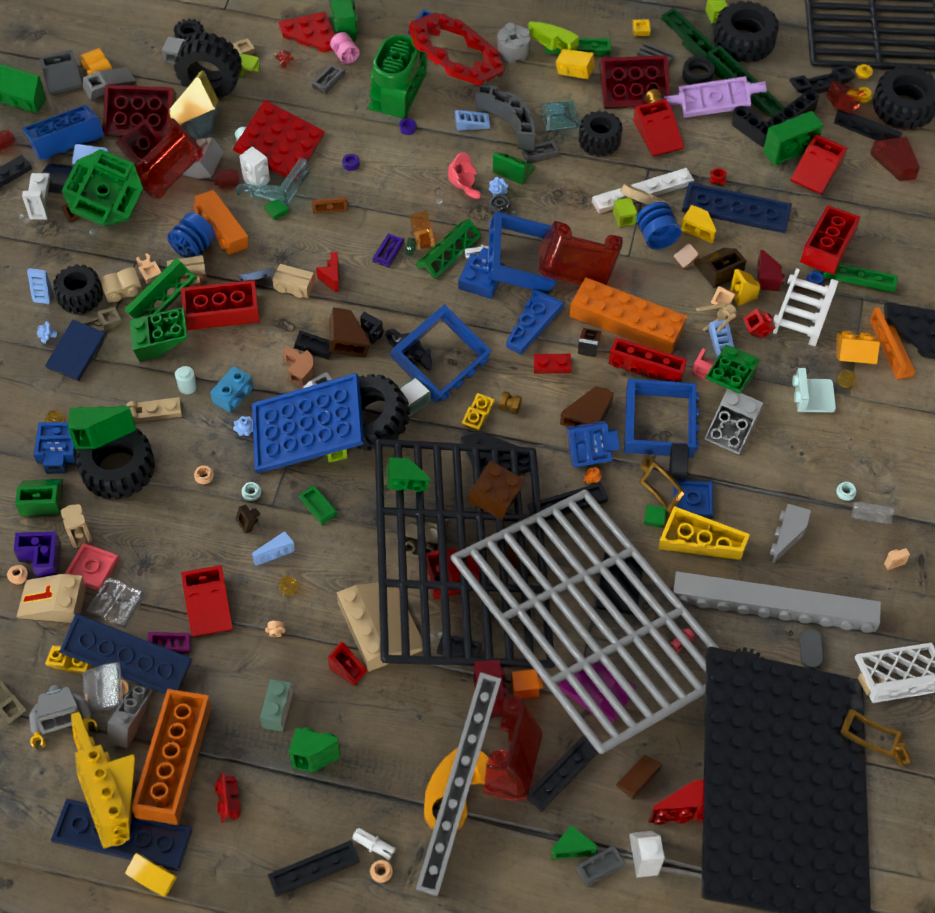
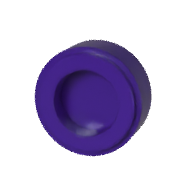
M410 118L401 120L399 123L400 132L404 135L413 134L416 131V122Z
M348 154L342 159L343 167L348 171L357 170L360 166L359 157L355 154Z

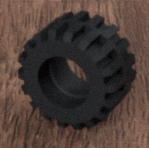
M607 111L590 112V115L586 114L581 119L578 141L580 147L584 148L585 152H589L590 155L607 156V154L611 155L614 151L618 150L621 144L623 127L619 118L614 117L615 114H609Z
M75 264L73 267L70 265L67 266V269L60 270V274L57 273L56 279L53 281V289L57 301L63 310L66 309L69 313L73 311L74 314H78V312L86 313L85 311H91L93 307L99 305L98 302L102 300L103 291L99 276L96 271H93V268H87L83 264L82 266Z

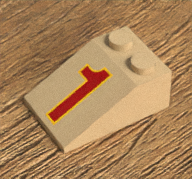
M59 574L26 580L17 618L72 623L75 614L81 613L87 587L83 577L80 575Z

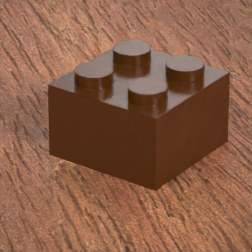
M490 460L471 489L467 501L503 520L519 495L525 479Z

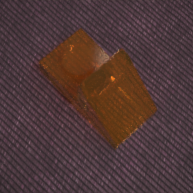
M425 210L410 214L409 218L412 226V231L410 232L417 249L421 250L435 246L428 212Z

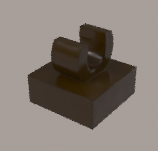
M247 505L239 506L235 520L244 533L252 531L254 524L258 522L256 517L260 516V512L257 508L249 510Z

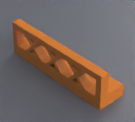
M879 307L874 308L869 322L896 379L913 377L916 371L895 327L887 324L885 315L882 314Z

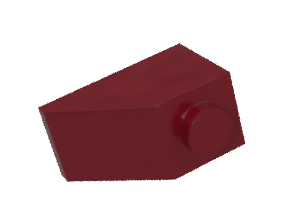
M760 250L757 264V281L759 282L760 290L779 291L780 284H784L785 274L782 273V266L764 250Z

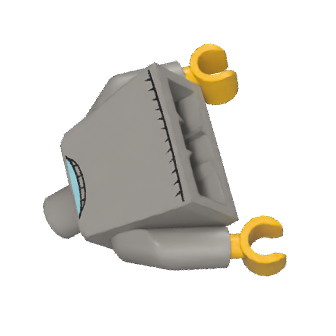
M53 685L49 688V692L39 695L38 703L35 704L29 714L31 733H34L30 740L31 745L36 749V742L41 740V746L44 748L46 740L40 736V731L42 734L72 726L71 714L80 712L82 719L87 720L88 726L94 725L97 731V723L90 717L92 714L86 699L77 693H71L69 687L61 688L59 685Z

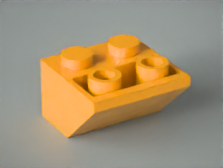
M852 331L837 333L836 354L839 361L877 364L880 342L875 336H872V333L861 332V335L853 334Z

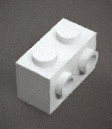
M251 147L239 156L243 180L249 186L259 190L270 181L268 162L265 155Z

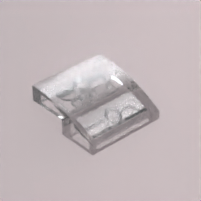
M107 578L86 611L105 622L125 629L146 595L141 590L127 587L121 581Z
M120 662L98 666L83 672L84 698L88 703L91 714L103 709H113L123 704Z

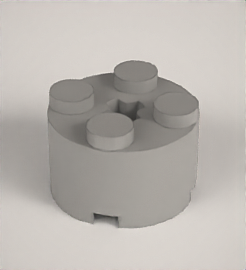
M507 23L498 32L497 50L503 61L516 63V60L523 61L529 56V29L514 25L513 23Z

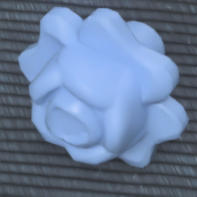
M495 177L493 181L489 182V191L492 192L493 197L497 194L504 195L508 193L507 188L509 185L505 183L504 178L499 179Z
M46 321L45 324L39 325L37 335L38 338H41V342L45 344L50 337L56 338L57 331L52 330L50 323Z
M241 416L239 420L234 421L235 426L233 430L238 432L239 436H249L253 432V420L250 416Z

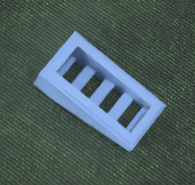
M455 110L457 131L490 129L489 114Z
M28 268L27 272L33 302L50 304L54 292L47 271Z
M725 320L710 322L708 328L717 358L721 353L720 349H723L725 345L734 347L729 324L720 332L717 331Z
M282 532L252 553L254 564L257 566L294 552L293 540L286 532Z

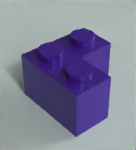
M56 531L15 533L14 553L19 562H33L32 568L37 578L58 575L61 541Z

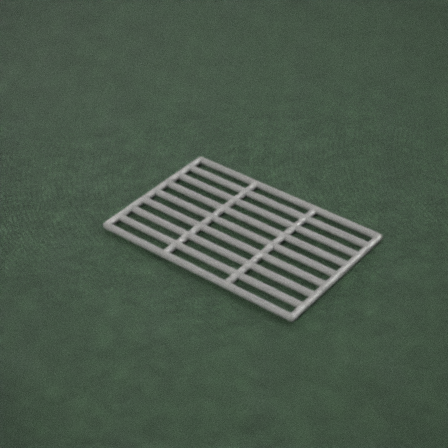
M582 490L451 556L452 562L598 753L603 754L705 695L706 684L702 685L657 628L666 624L705 673L706 659L673 620L682 615L708 648L711 646L719 647L588 490ZM585 499L626 550L617 553L576 502ZM569 506L610 558L602 562L560 510ZM553 514L594 566L585 570L544 518ZM537 522L578 575L569 579L528 526ZM521 530L562 583L552 587L511 534ZM504 538L544 588L545 592L536 596L495 542ZM488 547L529 600L519 604L478 551ZM471 555L512 609L502 613L461 559ZM632 556L676 609L667 613L624 562V559ZM616 564L660 618L651 622L607 568ZM600 572L642 623L643 627L635 631L591 576ZM584 581L625 631L627 636L618 640L575 585ZM568 589L611 645L602 649L560 597L559 593ZM551 598L594 654L585 658L542 602ZM535 607L578 663L568 668L525 611ZM518 616L561 672L551 677L508 620ZM650 633L695 690L686 695L641 637ZM634 642L679 700L672 704L666 700L625 649L626 645ZM616 651L662 707L660 711L652 713L608 655ZM600 660L646 719L636 724L591 665ZM581 670L586 672L629 727L627 730L619 734L574 674ZM565 679L568 680L612 737L611 739L601 743L557 683Z

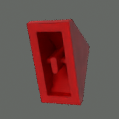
M340 642L328 656L329 669L353 686L368 671L344 642Z

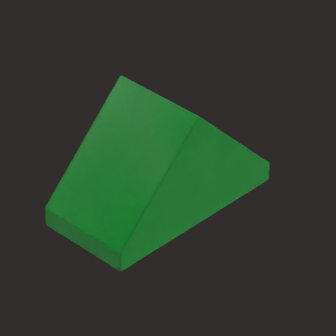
M571 825L552 847L550 856L551 860L591 857L596 854L597 848L595 843Z

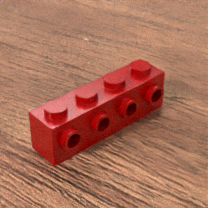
M616 337L610 350L608 364L615 368L631 371L634 374L647 376L650 379L681 382L688 359Z

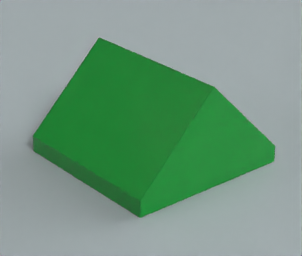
M494 152L493 173L523 185L535 169L534 165L509 154Z

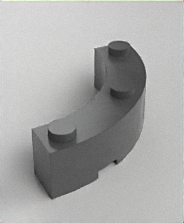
M484 83L477 86L475 94L476 109L493 113L506 120L513 127L517 135V149L534 151L535 121L528 106L513 93L498 90L497 86Z

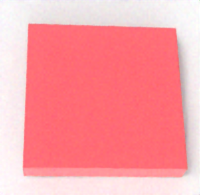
M82 543L65 574L80 575L83 577L86 587L101 592L120 558L119 555Z

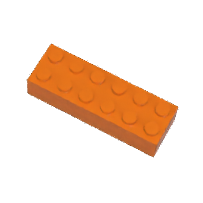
M586 277L571 302L569 316L641 345L669 354L673 353L685 329L687 315Z
M167 689L131 807L135 818L179 825L212 709L209 695Z

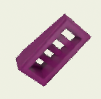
M148 632L146 641L151 643L157 642V645L179 654L190 653V633ZM179 640H183V647H179ZM166 641V646H162V642ZM171 641H174V647H171Z

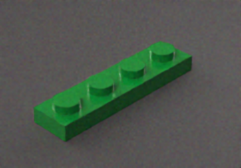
M579 38L576 51L594 53V55H610L611 39ZM545 46V54H560L562 51L559 48L552 51Z
M841 263L834 275L825 271L823 273L824 278L894 293L898 275Z

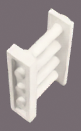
M796 268L794 275L790 274L787 285L790 286L780 313L774 316L773 323L776 328L773 333L777 334L779 326L808 334L807 336L810 337L809 345L816 346L838 281L831 279L829 286L825 285L824 287L799 279L800 269ZM797 285L822 293V296H825V298L818 300L793 292V289ZM789 299L816 306L820 312L812 313L789 306ZM787 312L812 320L815 326L808 327L782 318L784 313Z

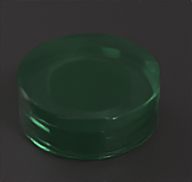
M408 237L406 255L413 256L416 239Z

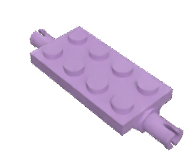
M746 77L680 86L679 95L664 96V99H667L670 106H682L683 117L687 118L733 111L737 106L751 108V94L766 92L765 81L750 84V82H747Z

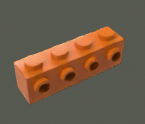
M211 190L195 196L193 209L196 214L206 219L213 227L220 247L223 250L225 249L228 255L247 249L248 235L216 192Z

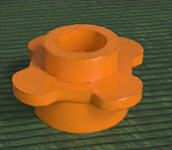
M594 467L587 470L583 481L590 485L598 483L602 477L600 469Z

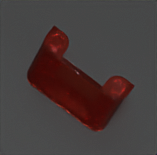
M174 118L167 123L170 130L164 132L166 136L143 159L139 157L137 159L139 162L134 163L143 189L154 199L162 198L166 190L196 161L203 157V148L189 131Z
M554 221L539 246V271L547 278L581 285L586 277L607 285L620 254L623 239L620 236L609 235L606 237L604 244L573 237L571 228L567 224Z
M505 693L500 730H505L508 733V741L511 744L509 752L496 750L490 754L486 766L483 794L520 802L525 800L529 794L542 740V730L523 699L516 695Z

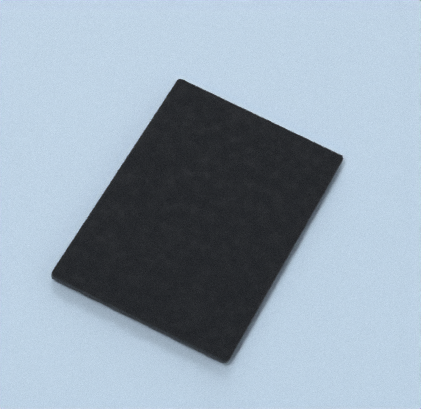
M712 646L706 650L701 888L703 899L773 913H871L865 747L841 733L845 718L850 709L864 716L863 687L858 679ZM853 717L848 731L865 741L864 723Z

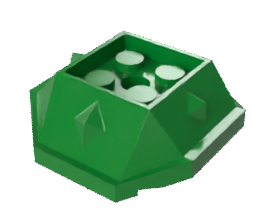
M101 149L76 161L62 189L71 213L104 227L129 221L143 192L134 163ZM104 189L107 190V193L100 194L99 191Z

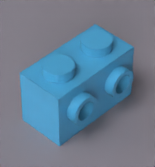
M233 366L211 390L212 403L231 413L235 408L239 407L242 399L252 392V376Z

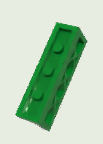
M470 218L460 221L415 264L419 269L426 268L433 279H435L482 235ZM469 228L475 235L472 239L467 238V230ZM456 240H462L461 249H455ZM445 250L451 251L449 260H444ZM434 261L439 262V270L437 272L430 265Z
M176 258L124 310L133 319L139 318L145 313L152 315L164 312L181 295V288L189 287L197 277ZM185 273L190 276L185 282H180V278ZM175 287V292L172 295H167V291ZM158 300H162V305L159 308H154V304Z

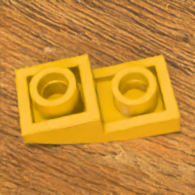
M477 393L461 424L480 431L494 406L495 399Z
M52 645L45 663L47 666L66 672L89 675L92 665L59 653L61 646Z
M139 853L135 854L125 874L163 897L167 896L177 877L164 867L156 865Z

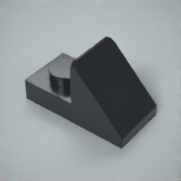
M583 328L579 338L578 354L596 357L602 331Z

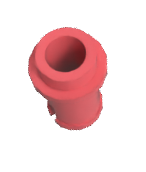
M689 628L682 629V632L691 643L694 642L695 634ZM677 638L669 643L677 654L684 648Z

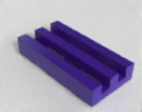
M388 233L374 255L373 263L379 262V265L383 266L385 264L389 268L402 248L404 239ZM393 239V241H392L391 244L388 246V248H387L385 254L383 255V257L380 258V256L382 255L383 251H384L385 248L387 247V245H388V243L390 242V240Z

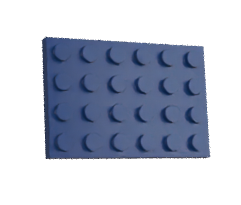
M357 373L252 403L255 471L258 474L364 444L360 380Z

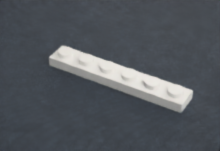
M684 168L632 184L631 186L658 196L687 187L689 182L694 183V179L688 169ZM621 188L593 196L592 203L600 214L613 210L614 200L629 197L620 192ZM632 199V202H633V203L639 202V201H637V200H635V199Z

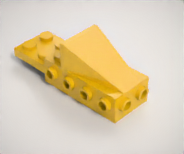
M80 712L71 714L73 739L78 750L75 753L77 776L103 849L113 845H122L129 840L132 816L131 807L134 800L136 783L134 754L111 761L108 752H104L101 745L95 746L93 737H89L87 720H82Z

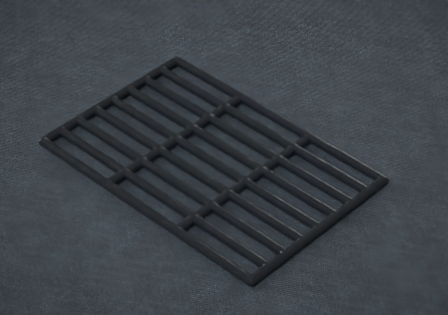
M805 0L810 64L812 66L824 67L847 65L849 68H857L859 65L865 64L872 69H893L898 66L899 68H902V66L912 68L914 66L919 70L935 71V64L882 62V57L935 59V53L881 50V46L935 48V41L880 39L879 34L935 36L934 29L878 27V23L935 25V18L877 16V11L933 13L935 17V0H888L932 2L933 7L876 5L875 0H869V4L826 3ZM812 9L870 11V15L813 13ZM813 20L871 22L872 27L814 25ZM814 31L872 34L873 38L815 36ZM815 43L874 45V50L816 48ZM816 54L875 57L876 62L818 60Z
M376 439L375 477L381 662L392 664L474 666V662L500 659V667L533 668L527 659H514L513 640L505 630L506 659L493 658L491 614L482 600L485 658L473 657L469 591L475 590L460 571V582H448L445 518H452L457 521L459 552L466 548L464 519L476 520L477 542L485 539L484 520L496 521V532L504 529V521H515L517 523L534 515L523 514L521 491L514 501L515 513H507L503 520L488 512H484L483 509L476 505V512L464 511L460 451L472 452L474 484L481 475L480 452L491 453V461L500 465L499 453L510 454L511 472L518 476V454L529 455L534 514L542 511L536 449L533 447ZM383 447H394L395 458H403L402 448L414 449V463L422 471V449L433 450L436 510L424 509V491L416 492V509L404 508V489L396 490V508L384 507ZM441 450L453 452L456 511L444 510ZM385 515L397 516L399 579H387ZM405 516L417 517L419 580H407ZM425 517L437 518L440 581H428ZM536 522V538L545 547L544 531ZM521 530L516 532L517 542L526 552L525 537ZM503 538L497 541V546L506 556V544ZM485 547V548L479 550L478 552L482 555V557H483V558L485 559V561L487 562L486 547ZM537 552L539 570L548 580L546 562ZM467 557L461 560L467 566ZM518 557L519 574L528 585L527 567ZM499 562L500 580L509 592L521 593L522 603L529 600L517 584H508V572ZM479 566L480 585L488 595L489 591L499 592L493 583H488L487 575ZM528 585L534 593L545 592L541 585ZM387 587L399 588L402 655H389ZM408 588L420 589L423 656L410 655ZM428 589H440L444 657L431 656ZM448 590L461 591L464 657H452ZM501 595L502 613L510 610V605ZM549 598L542 602V604L551 614ZM528 609L525 612L531 619V609ZM543 618L544 636L554 648L552 629ZM523 623L525 643L534 654L533 635ZM546 653L547 660H539L544 668H554V662Z

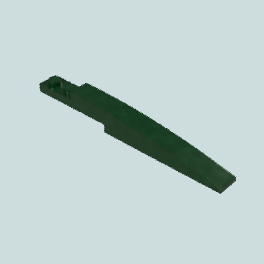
M672 8L662 14L661 19L683 40L682 45L693 56L706 57L713 62L715 66L714 74L721 80L746 77L747 82H750V84L758 83L720 45L715 47L678 10ZM767 90L766 92L753 93L750 96L751 103L771 118L785 108Z

